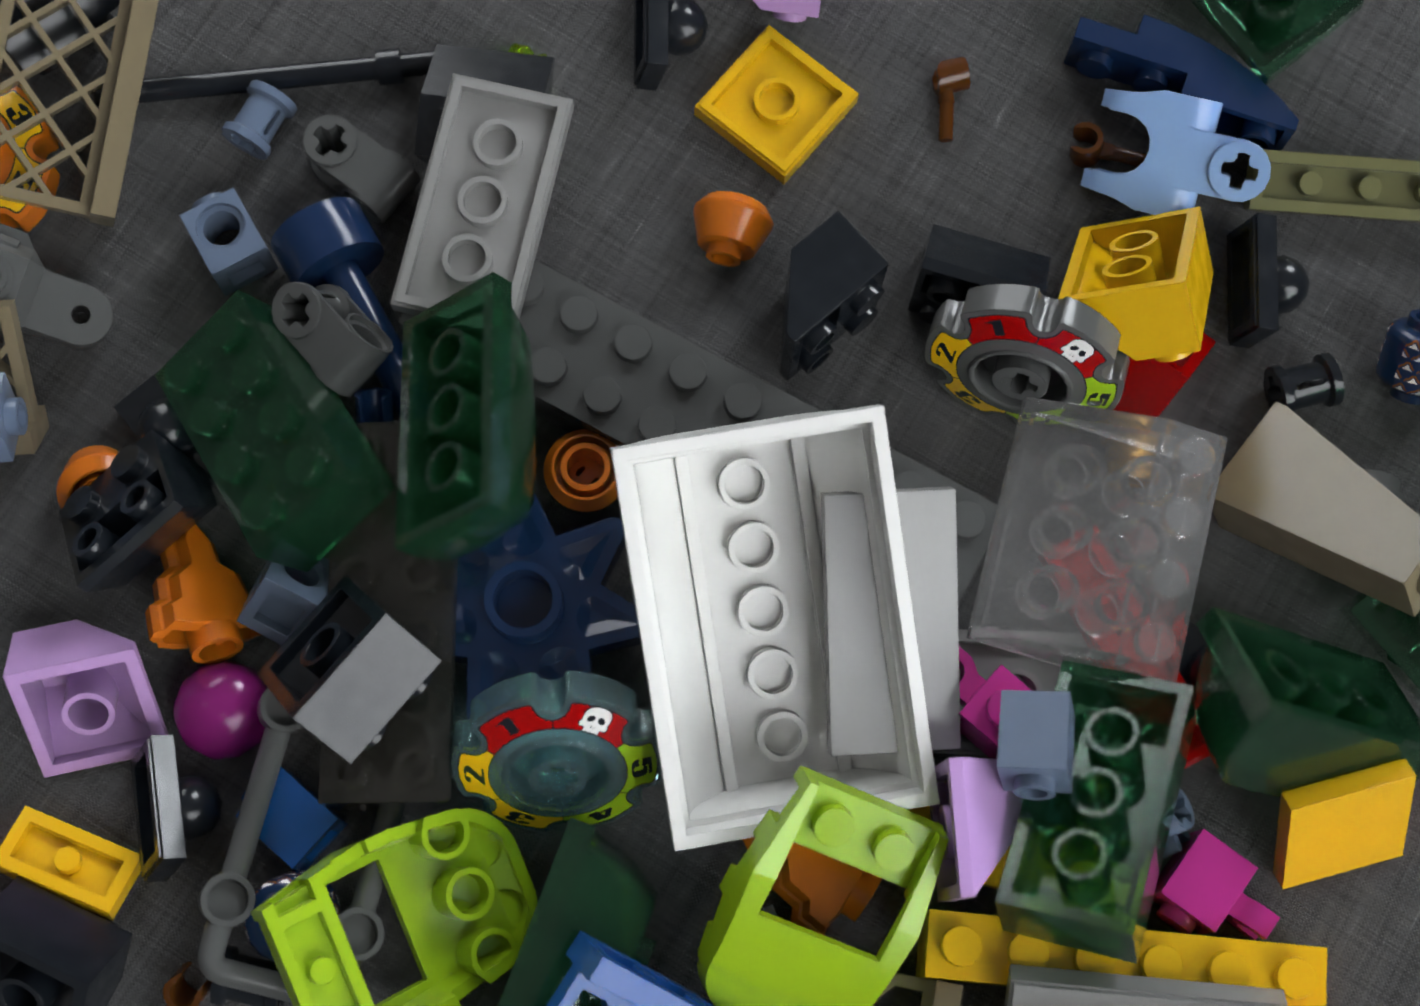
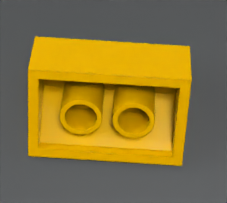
M1200 206L1081 227L1058 299L1071 297L1103 315L1121 334L1118 350L1135 361L1155 358L1159 362H1174L1187 357L1193 352L1201 351L1214 271Z

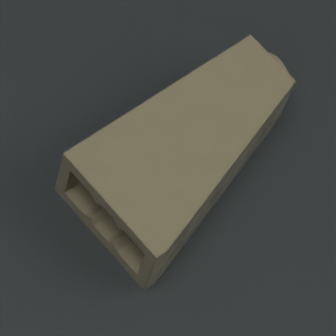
M1275 402L1205 494L1219 527L1415 617L1420 611V515L1290 408Z

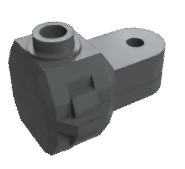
M0 223V300L15 299L22 333L77 351L92 349L103 342L108 335L113 321V310L108 298L93 286L46 270L32 246L28 233ZM75 312H83L88 316L89 320L86 323L79 324L72 319L71 315ZM0 324V341H4Z

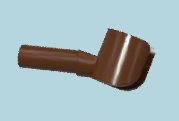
M965 57L941 61L932 76L933 90L938 96V104L940 105L938 141L940 142L953 141L955 103L953 93L970 89V71Z
M1081 122L1073 128L1074 139L1094 145L1086 149L1078 146L1070 147V159L1080 168L1094 166L1100 159L1138 167L1146 158L1147 154L1103 142V132L1094 123Z
M192 962L184 963L164 985L163 997L166 1002L165 1006H199L211 992L212 982L207 979L199 990L191 988L185 981V972L190 968Z

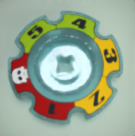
M566 671L562 678L555 680H545L540 678L537 673H528L501 681L487 688L471 700L470 719L457 721L453 731L452 774L461 794L467 797L475 796L482 798V811L491 814L503 823L524 829L551 831L552 827L558 824H573L578 829H587L617 820L632 812L643 803L642 788L658 785L662 777L652 710L637 709L636 692L629 687L612 679L591 673Z

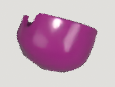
M226 660L204 664L182 681L173 705V715L177 731L190 749L216 760L240 757L261 742L265 728L259 721L257 706L258 701L267 688L258 676L257 670L235 660Z

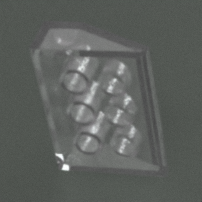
M1033 397L1024 398L966 638L1142 692L1176 684L1228 438L1167 418Z

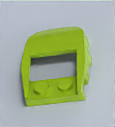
M800 765L793 775L799 786L781 813L771 809L768 810L753 831L754 841L738 865L730 864L719 885L722 897L714 920L707 921L698 949L697 962L700 982L714 1006H873L919 939L949 842L943 825ZM793 842L906 888L904 892L906 901L876 956L761 910Z
M455 808L390 829L388 828L362 841L331 852L250 913L253 920L260 925L293 1006H461L459 1000L483 982L493 983L517 964L521 956L526 953L537 927L538 900L519 847L507 827L497 818L484 811L473 808ZM374 861L423 978L376 1005L373 1003L326 888V885Z

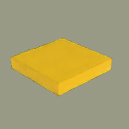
M768 25L694 106V115L784 185L856 105L859 93Z
M1406 758L1281 793L1273 873L1282 889L1403 856L1417 777Z

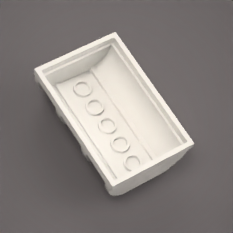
M877 404L846 410L794 414L670 434L628 445L610 447L674 850L680 851L753 838V831L768 810L771 809L781 813L799 786L793 775L800 765L906 810L940 804L884 406ZM851 491L862 493L864 496L898 753L831 757L828 752L821 493Z

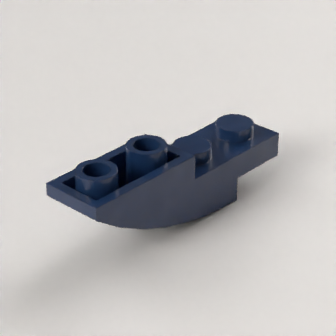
M1145 14L1135 34L1080 17L1063 62L1065 65L1077 68L1081 74L1094 79L1109 78L1130 85L1137 92L1167 90L1221 102L1223 107L1215 133L1249 140L1258 144L1264 150L1282 151L1295 133L1299 122L1298 118L1274 91L1233 57L1183 29Z

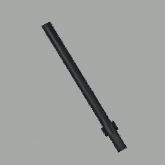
M400 48L376 50L375 56L145 78L143 79L139 103L247 93L246 89L252 80L266 82L278 90L378 80L380 86L403 84L404 77L427 75L434 50L401 54ZM102 88L94 92L95 100L98 107L100 103Z

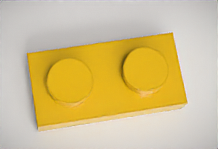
M26 805L0 846V873L13 879L19 876L83 909L111 921L114 920L141 872L139 853Z

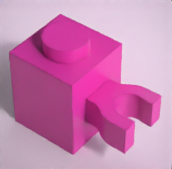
M959 646V669L961 672V679L959 681L960 705L963 707L959 713L960 733L990 759H997L1001 690H1032L1002 664L985 680L978 674L972 657Z
M1204 828L1189 833L1191 836L1190 840L1181 844L1182 851L1171 857L1153 884L1150 899L1160 906L1156 912L1157 916L1170 927L1183 934H1191L1193 931L1198 934L1216 933L1224 919H1226L1251 940H1256L1258 936L1263 940L1267 939L1280 917L1243 893L1258 867Z

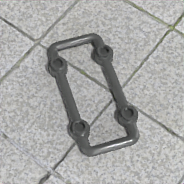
M430 680L428 686L421 694L408 700L404 717L388 728L382 738L381 749L384 758L390 766L370 836L400 825L415 769L428 763L435 754L437 738L433 728L428 724L435 695L432 680ZM267 688L258 701L257 706L259 721L265 729L221 874L214 876L205 883L199 893L198 907L206 923L198 946L197 961L200 971L213 983L291 1003L279 971L225 957L232 928L243 923L254 909L255 891L247 878L290 735L303 727L289 715L270 689ZM375 861L360 869L350 908L338 914L359 968L362 960H366L378 952L384 940V926L380 917L375 913L383 887V880Z

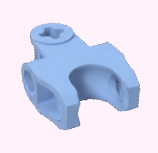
M1105 88L1101 106L1138 118L1147 129L1150 138L1149 151L1145 160L1136 169L1129 172L1084 168L1080 186L1116 199L1132 210L1157 215L1195 207L1198 194L1231 202H1244L1253 199L1268 184L1271 164L1267 153L1258 144L1249 140L1215 133L1223 107L1221 102L1167 90L1132 92ZM1238 153H1245L1250 155L1249 166L1258 169V175L1256 179H1245L1241 188L1233 187L1230 185L1231 175L1222 172V166L1224 162H1234L1238 157Z

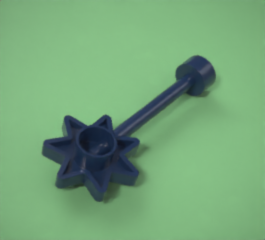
M334 197L303 208L289 217L275 231L271 239V248L290 283H308L314 288L322 284L342 287L367 317L377 324L391 339L394 346L393 351L375 371V375L382 388L392 391L393 408L463 533L462 535L437 529H430L423 533L420 540L421 547L450 594L407 627V629L442 661L467 663V718L477 730L480 725L492 717L512 709L532 689L564 713L567 712L570 704L573 702L596 705L591 656L641 644L635 605L605 587L625 546L622 521L614 517L607 518L556 536L533 488L526 482H517L510 487L498 516L366 279L380 264L384 256V248L360 205L353 198Z

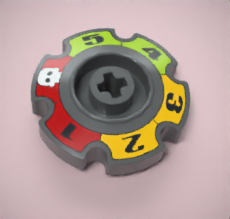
M1018 284L977 286L968 289L965 301L946 300L937 309L933 317L925 345L926 362L940 369L936 381L955 399L985 415L1000 414L1011 418L1015 424L1038 428L1074 427L1082 425L1084 415L1105 416L1110 413L1122 397L1130 364V357L1118 350L1121 337L1120 332L1099 312L1071 297L1054 299L1043 295L1038 287Z

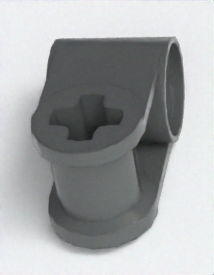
M324 115L316 118L308 124L303 134V146L307 157L310 159L314 175L340 196L355 199L366 218L379 226H383L420 182L421 178L406 160L391 149L378 144L349 123L348 120L338 115ZM344 147V151L338 154L337 152H339ZM327 149H330V151L324 155V152Z
M291 282L281 287L273 299L271 311L273 322L277 329L286 336L310 364L317 378L328 388L342 396H355V392L365 385L393 351L394 346L388 335L367 317L352 300L348 292L340 286L322 284L314 288L308 283Z

